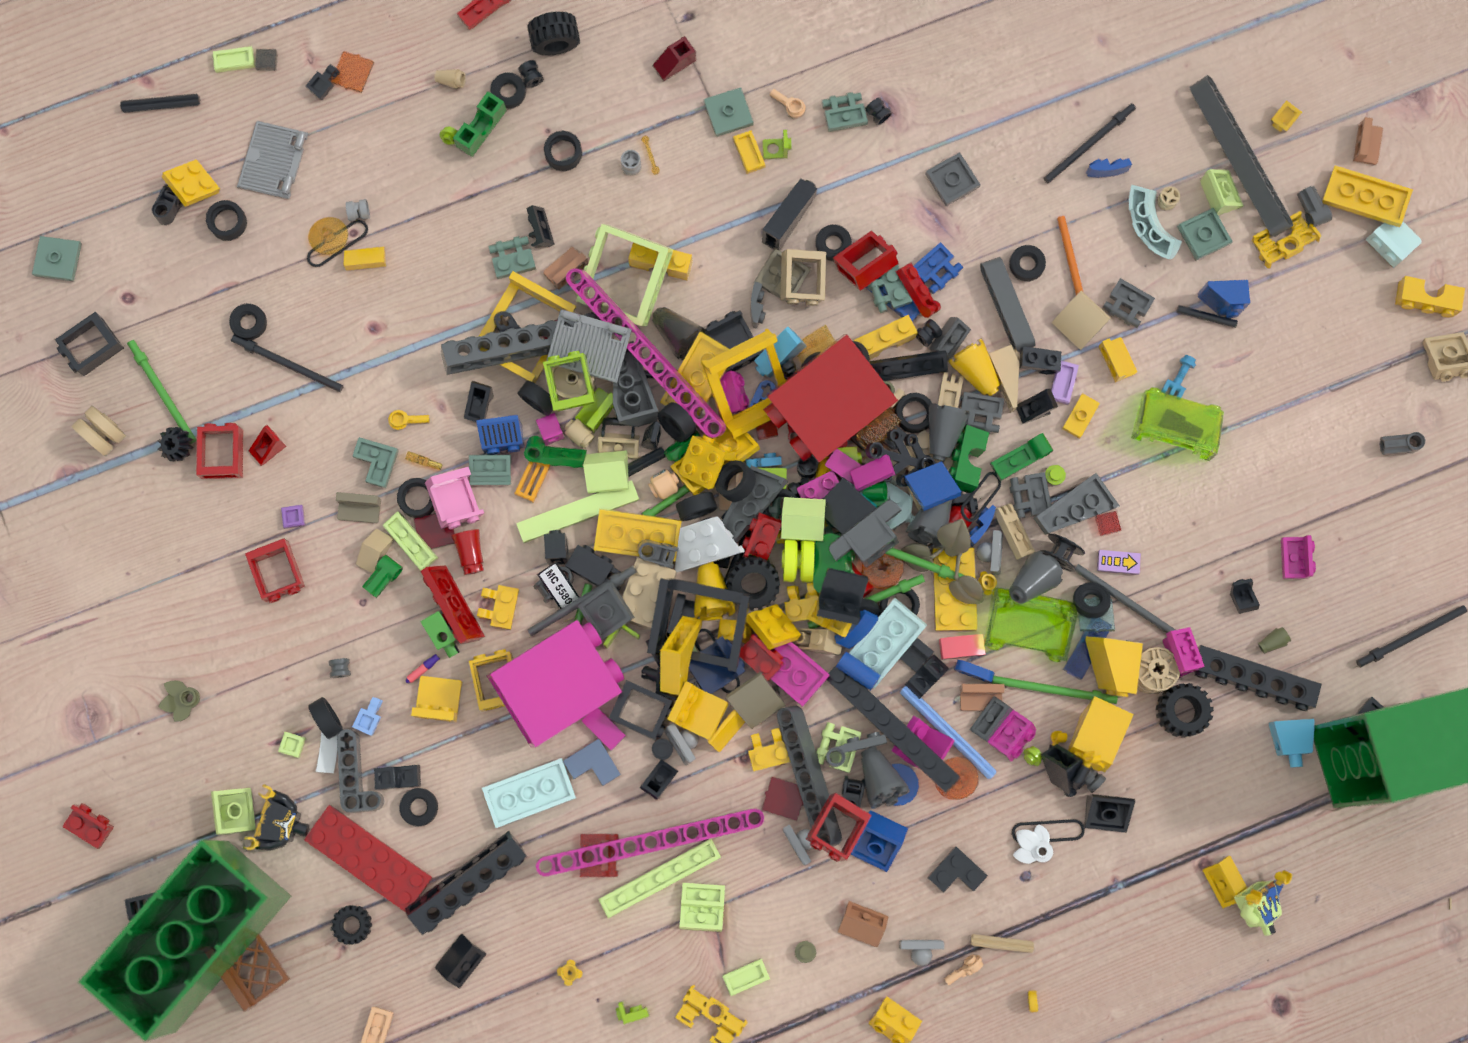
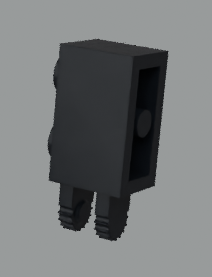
M577 545L565 565L571 572L597 587L608 581L611 574L621 573L614 568V565L611 564L613 561L608 557L595 555V550L587 545L583 547Z

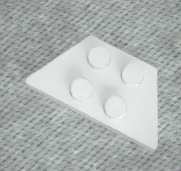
M712 517L680 528L679 550L676 555L675 570L678 573L743 553L744 549L742 546H738L732 539L734 536L724 527L719 517Z

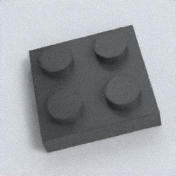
M960 152L932 167L925 173L945 206L980 188L981 185Z
M609 583L578 605L586 620L596 629L601 640H604L635 618L613 583Z

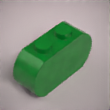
M825 534L823 541H816L814 543L813 587L818 593L821 591L827 568L854 573L852 570V561L855 559L853 549L838 561H835L829 551V545L839 538V535Z

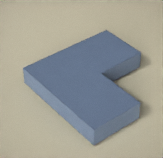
M597 739L563 761L573 779L593 769L604 786L621 775L600 739Z

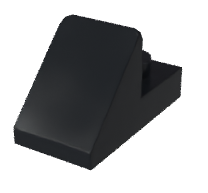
M475 381L471 382L464 419L474 422L486 419L489 403L494 397L491 386Z
M1051 388L1017 404L1016 409L1022 424L1050 415V411L1056 409L1058 405Z
M661 759L640 786V789L658 800L676 776L678 770Z

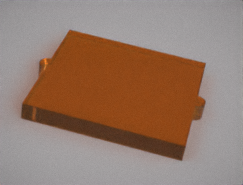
M343 51L336 67L340 74L331 82L344 87L345 90L351 89L362 93L374 61L363 58L360 54L354 55Z

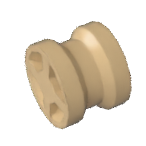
M1165 187L1157 198L1158 206L1162 210H1172L1180 200V192L1175 187Z

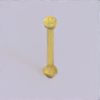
M644 135L641 140L645 143L652 164V173L657 175L660 169L655 164L648 143L649 137Z

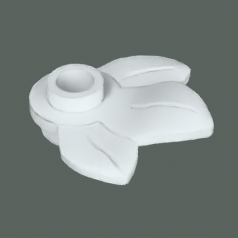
M1038 824L1034 832L1030 830H1018L1016 832L1021 848L1013 856L1018 861L1026 864L1034 861L1044 863L1052 858L1053 848L1049 844L1050 835L1043 826ZM1040 848H1045L1047 853L1046 855L1042 856L1039 854L1038 850Z

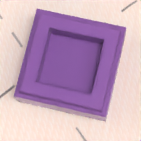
M303 505L281 508L284 529L305 526Z

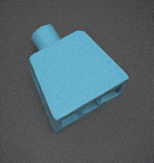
M1314 719L1270 722L1269 728L1277 755H1289L1290 768L1303 767L1302 754L1313 752Z

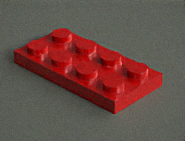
M431 566L421 570L423 581L433 593V599L440 606L443 618L450 624L454 638L460 644L479 641L484 638L483 631L447 566Z

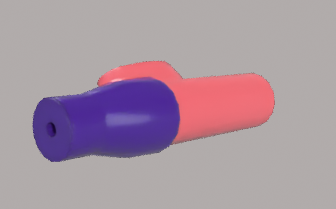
M435 654L424 661L422 665L407 676L406 683H413L427 670L431 669L440 659L439 656Z

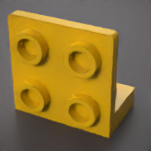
M421 676L416 708L412 707L411 716L457 722L462 681Z
M686 681L667 720L705 739L711 740L728 706V702Z

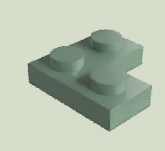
M359 437L352 457L371 463L365 480L366 483L386 488L399 450Z

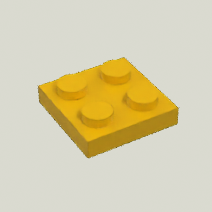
M197 159L162 173L163 180L185 207L216 195L220 191L218 185Z
M777 604L747 614V623L769 650L796 641L801 636L800 632Z

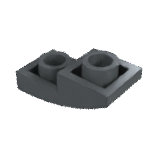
M758 282L754 283L751 296V321L753 328L756 329L759 323L763 324L766 312H763L764 305L760 304L765 291H762V283Z

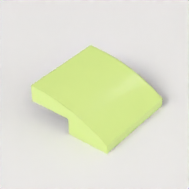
M683 883L679 929L722 932L725 886Z

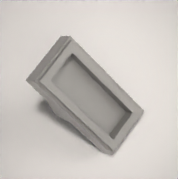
M993 530V542L980 544L976 551L979 560L983 562L991 561L992 575H999L1001 573L1003 534L1001 531Z
M674 723L667 726L664 731L683 763L686 766L696 759L690 749L697 746L698 735L686 729L679 732Z
M789 824L783 828V832L802 864L807 865L812 862L805 851L813 848L809 845L810 842L806 840L810 830H800L796 835Z
M900 940L899 949H913L911 953L912 961L918 966H926L932 960V951L930 949H944V941Z

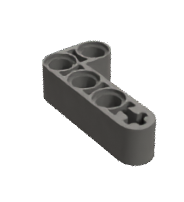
M350 729L342 730L337 736L341 807L344 811L352 813L380 810L384 805L383 795L375 791L363 792L360 737L355 731ZM348 734L353 737L349 744L344 741L345 738H348ZM345 748H346V749L352 748V749H354V751H349V750L344 751V749H345ZM348 755H353L354 763L351 766H347L345 763ZM349 776H354L355 784L349 788L346 780ZM372 795L378 798V803L374 807H371L368 802ZM351 797H354L357 803L354 808L350 809L347 802Z

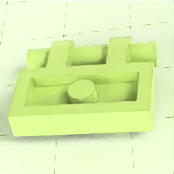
M827 722L825 730H822L821 736L823 738L820 748L816 750L819 763L821 765L824 764L831 739L837 741L835 747L846 744V739L859 737L860 740L862 732L841 726L840 732L837 734L833 732L835 724ZM836 751L831 752L830 759L833 763H839L841 755ZM856 751L845 753L844 763L839 767L831 768L850 773Z

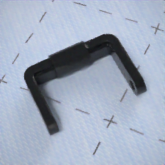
M606 417L603 419L601 437H605L606 425H630L619 424L616 417ZM632 426L631 438H634L635 426Z

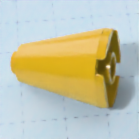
M980 338L977 340L978 345L976 343L968 345L954 355V361L949 359L948 363L982 395L988 394V396H991L999 391L998 386L1000 382L985 343Z
M711 562L698 567L697 583L728 589L717 564ZM695 594L694 617L696 619L699 616L702 621H714L723 619L724 614L728 613L730 617L735 613V606L731 601Z

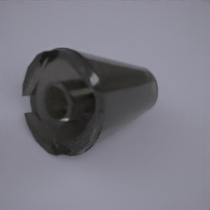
M667 307L658 308L653 313L652 322L677 359L680 358L682 361L685 359L699 332L707 335V331L702 326Z

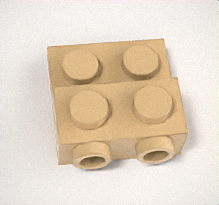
M1464 332L1424 338L1422 344L1429 357L1427 365L1434 380L1441 379L1442 382H1446L1456 376H1460L1463 379L1468 378V341Z

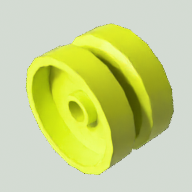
M784 539V549H782L783 582H794L797 569H800V580L802 582H813L814 541L801 540L800 550H797V540Z

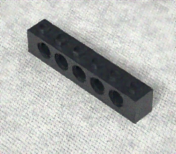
M1203 645L1198 646L1205 667L1194 671L1196 677L1202 679L1210 677L1215 679L1217 684L1227 685L1228 683L1235 685L1236 690L1243 692L1250 690L1255 692V696L1261 698L1269 696L1275 698V702L1279 704L1296 705L1295 708L1301 711L1316 708L1322 686L1321 683ZM1212 661L1216 662L1219 666L1217 672L1211 669L1210 664ZM1232 667L1238 670L1239 675L1237 678L1231 675ZM1252 674H1255L1259 679L1257 685L1251 681ZM1272 681L1278 683L1279 688L1277 691L1272 689ZM1292 687H1295L1299 692L1297 698L1291 693Z
M510 831L506 832L405 908L407 917L422 935L433 931L443 919L450 918L455 913V910L469 904L478 893L486 891L492 882L496 879H502L512 867L519 866L524 861V858L527 857L524 849ZM507 855L505 860L497 861L499 856ZM489 868L486 874H480L482 869ZM466 881L472 882L469 887L462 886ZM447 895H455L453 899L445 900ZM430 908H437V911L434 913L427 912Z

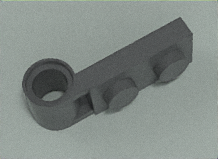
M875 732L867 734V739L859 740V737L846 739V744L831 748L826 753L825 760L829 766L839 767L845 761V753L886 744V736ZM836 751L841 755L839 763H833L830 760L831 752Z

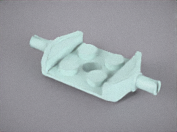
M886 482L888 490L887 500L894 501L902 510L887 522L890 529L894 530L904 522L911 523L915 517L911 513L913 498L911 494L909 495L890 482Z

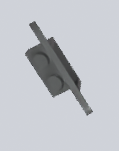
M886 500L829 545V551L835 561H838L853 549L861 563L867 568L897 545L899 541L887 525V522L902 511L901 508L894 501Z

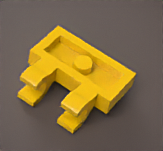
M813 582L807 583V590L810 596L807 599L800 600L799 586L787 587L790 601L784 602L786 616L792 623L808 620L806 619L807 615L820 594L813 587Z
M498 585L497 591L482 588V598L493 599L495 604L493 611L478 608V618L491 620V627L511 630L519 589Z
M779 728L771 730L774 744L762 747L759 733L750 735L754 750H750L748 753L753 772L790 762Z

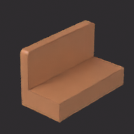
M1365 117L1358 125L1353 159L1355 162L1371 165L1378 164L1383 128L1373 126V118Z
M571 247L546 268L543 273L560 290L567 284L566 274L571 269L583 270L588 265V259L583 253L579 254L574 247Z
M1004 684L960 685V710L983 711L993 696L1002 701V694L1005 693Z
M849 901L838 933L878 947L884 935L889 916Z

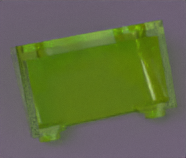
M1151 387L1150 390H1145L1142 394L1131 439L1141 441L1142 437L1149 438L1151 442L1158 440L1192 450L1193 454L1200 452V459L1210 461L1218 454L1224 412L1217 405L1207 406L1162 393L1161 389Z
M994 588L984 646L991 650H999L1005 644L1043 651L1049 657V660L1054 662L1067 661L1078 617L1076 606L1068 600L1042 595L1024 604H1020L1012 600L1009 589Z

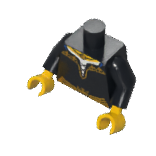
M1054 731L1051 733L1053 743L1052 745L1050 744L1048 750L1041 754L1052 784L1063 790L1065 796L1073 797L1077 794V789H1081L1086 783L1085 780L1091 771V764L1099 763L1101 755H1094L1095 751L1085 752V763H1083L1081 758L1059 745V743L1067 741V733Z
M266 784L262 785L268 789V792L265 795L258 794L263 799H266L254 838H244L250 840L251 845L243 848L246 850H253L255 848L257 850L272 851L284 847L287 842H292L295 834L306 837L309 831V824L299 822L301 813L297 811V805L288 795L272 790Z

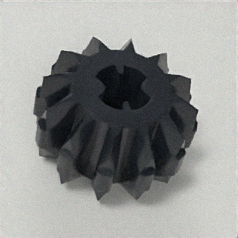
M181 427L166 428V432L160 433L162 439L157 440V442L161 443V446L157 450L163 451L161 457L175 462L183 461L185 457L190 456L189 449L194 447L190 445L193 439L188 437L189 432L184 431Z

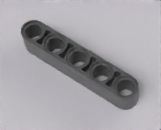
M1001 257L980 263L981 273L1013 350L1016 349L1020 352V348L1023 346L1035 347L1033 333Z

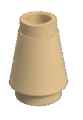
M460 69L436 70L435 82L455 89L463 88L465 85L466 76Z

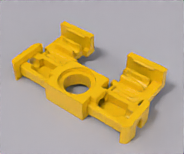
M1301 211L1290 216L1293 222V226L1290 228L1292 232L1287 237L1277 241V243L1275 241L1272 242V239L1269 238L1268 229L1253 236L1252 242L1260 251L1259 259L1265 261L1264 265L1266 268L1270 269L1272 263L1283 257L1287 260L1302 252L1307 244L1315 240L1317 242L1320 241L1321 234L1313 224H1309L1308 227V224L1301 217ZM1292 243L1295 245V249L1288 250L1284 245Z
M692 985L683 998L684 1003L686 1000L688 1002L686 1005H682L675 1019L691 1029L694 1025L692 1021L695 1016L699 1017L701 1014L716 1025H720V1027H717L719 1031L715 1037L712 1035L709 1039L711 1043H719L714 1038L722 1043H731L734 1037L740 1036L747 1024V1020L741 1021L728 1012V1007L713 997L708 999L693 989L695 985ZM712 1005H718L721 1009V1014L716 1018L711 1017L709 1014V1008ZM681 1016H683V1017H685L686 1019H688L689 1021H691V1023H689L688 1021H686L685 1019H683Z

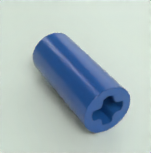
M847 651L836 666L870 691L881 677L879 673Z

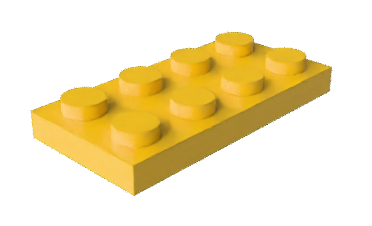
M1335 165L1322 203L1400 228L1413 189Z
M699 332L678 372L707 403L712 395V391L700 360H709L729 350V348L703 332ZM727 368L717 372L720 380ZM673 378L670 383L672 388H676L678 384L676 378ZM667 391L660 401L665 406L671 402L677 403ZM686 392L683 395V400L686 403H690L691 395ZM699 407L697 410L698 417L703 411L702 407Z
M726 428L723 435L713 437L715 438L714 442L718 444L721 442L731 446V450L737 453L735 460L743 462L760 450L758 443L748 432L734 439ZM683 456V458L670 467L694 496L706 488L679 474V469L684 459ZM725 460L723 465L730 462V460Z
M599 509L594 550L640 557L637 547L645 539L678 547L682 521ZM646 545L642 548L641 552L648 555L652 553L653 547ZM677 551L674 556V562H676Z
M933 548L932 554H934L938 549ZM969 548L967 552L962 553L959 573L975 578L974 548ZM943 550L933 558V563L940 566L942 564L950 567V570L955 571L957 556H948L945 550ZM933 572L935 631H976V604H967L957 600L949 590V584L954 580L948 577L946 579L938 576V573Z

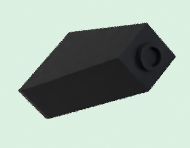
M800 178L763 228V244L773 250L775 248L781 250L817 196L818 188H816L813 182Z

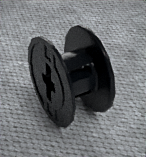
M1049 533L1048 538L1055 545L1051 552L1040 550L1042 551L1041 554L1046 556L1050 554L1059 562L1063 570L1075 572V566L1069 561L1073 554L1083 556L1085 551L1071 540ZM1068 552H1070V554H1069V556L1067 557V559H1064L1065 556H1066V554H1067Z

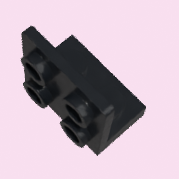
M827 568L817 600V616L858 625L860 605L868 583V577Z

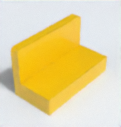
M1121 337L1114 340L1109 338L1101 342L1098 347L1115 383L1137 373V369Z
M1227 856L1220 862L1207 866L1202 870L1222 908L1236 904L1234 897L1247 889L1231 856Z

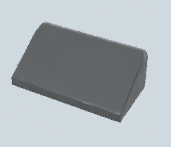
M950 317L941 329L943 334L935 338L929 347L932 352L945 350L947 361L954 356L971 331L958 317Z
M993 696L970 730L988 743V740L1013 709Z

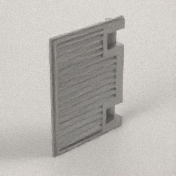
M256 121L237 187L290 199L291 184H294L304 151L303 143L308 138V132ZM293 137H296L295 145H291ZM280 181H283L282 189L280 190L278 189Z
M561 309L548 357L559 355L560 358L567 357L569 352L580 351V353L586 355L591 376L617 383L632 329ZM565 320L574 321V327L564 325ZM613 333L622 335L621 341L612 339ZM581 361L559 366L583 373Z

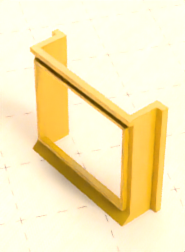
M512 271L509 276V286L479 336L494 332L496 329L494 316L500 311L506 312L518 290L559 312L562 309L575 313L576 306ZM486 348L479 349L483 352L488 351ZM548 355L540 357L532 373L513 362L499 365L527 381L536 383L544 369L543 362L547 361Z
M768 328L765 329V332L709 360H700L720 417L734 439L770 421L771 419L763 409L772 402L769 398H766L732 416L717 372L765 348L777 385L779 386L784 382L785 378L774 347V343L778 342L776 335L772 334Z

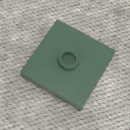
M741 87L704 99V104L716 137L754 125Z
M1214 208L1177 226L1196 261L1233 242Z
M40 236L32 275L74 281L82 243L80 241Z

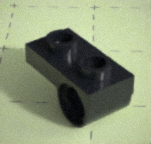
M1023 346L1020 348L1019 368L1038 370L1040 374H1056L1061 371L1062 351Z

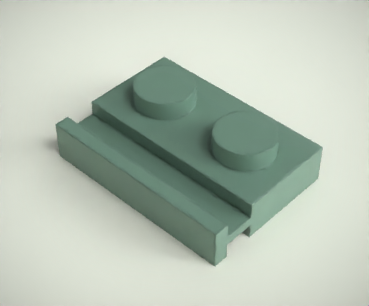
M511 454L469 455L470 485H511Z

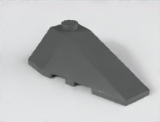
M626 349L617 383L613 382V408L619 424L640 427L655 421L657 422L658 408L642 364Z

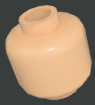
M664 469L650 478L651 483L648 485L655 498L659 497L664 500L678 492L677 484L680 481L675 472L670 473Z

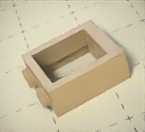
M786 249L782 252L781 301H787V304L790 305L806 302L808 306H817L818 303L825 300L826 252ZM792 261L817 263L816 294L791 293Z

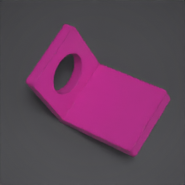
M555 413L536 420L546 446L565 439Z

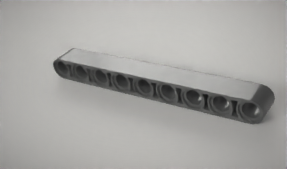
M1206 75L1190 86V91L1272 236L1276 237L1291 228L1293 222L1215 82L1209 75Z

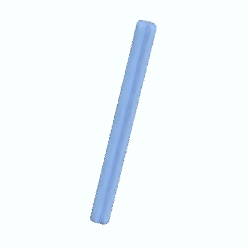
M907 686L900 691V694L939 732L954 739L953 745L987 779H991L996 774V770L922 698L919 699Z

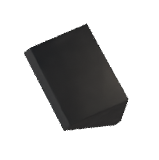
M1096 794L1087 795L1085 828L1127 833L1135 799Z

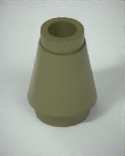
M1283 627L1275 628L1258 643V646L1265 654L1288 646L1291 638Z

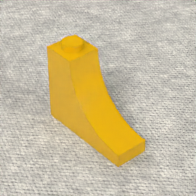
M682 616L661 648L660 691L673 695L680 694L688 679L693 647L702 628L701 619Z

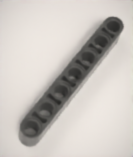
M797 705L784 707L778 711L777 720L808 821L812 828L829 797V792L802 708ZM832 806L816 836L834 847L840 844L842 834Z

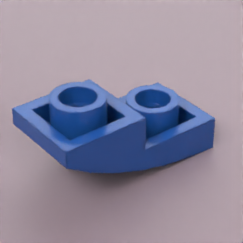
M1108 158L1102 161L1097 159L1089 164L1086 175L1099 178L1120 175L1128 172L1132 163L1129 158L1124 160L1120 158L1111 164Z
M994 505L989 509L985 507L979 515L976 523L981 528L979 529L976 526L969 532L971 547L979 541L988 529L995 513L996 507Z
M866 610L860 611L858 625H851L846 638L839 634L835 635L836 643L848 649L852 648L872 630L878 621V616Z

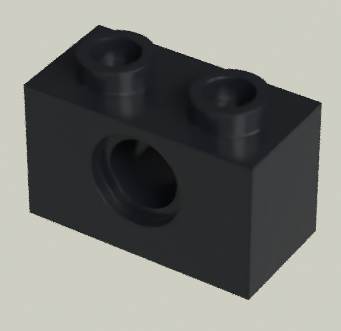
M551 530L549 534H544L545 560L548 565L557 562L558 565L566 564L569 560V546L566 534L561 533V530Z

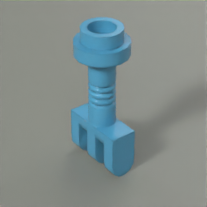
M1189 355L1181 357L1179 362L1182 366L1174 381L1167 379L1161 392L1165 394L1169 387L1171 390L1168 396L1172 398L1175 391L1179 393L1175 400L1180 401L1186 388L1181 386V383L1189 368L1194 369L1196 366V359Z

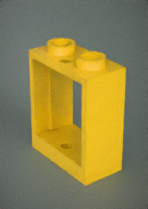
M506 649L495 651L494 655L486 657V654L474 656V660L469 661L479 710L483 712L504 707L505 705L500 697L484 699L478 667L505 660L509 662L513 659L512 653L510 651L506 652Z

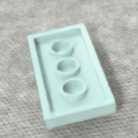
M896 598L879 616L872 630L850 652L852 656L881 675L873 688L881 682L927 626L925 622Z
M562 758L482 788L496 828L576 799Z

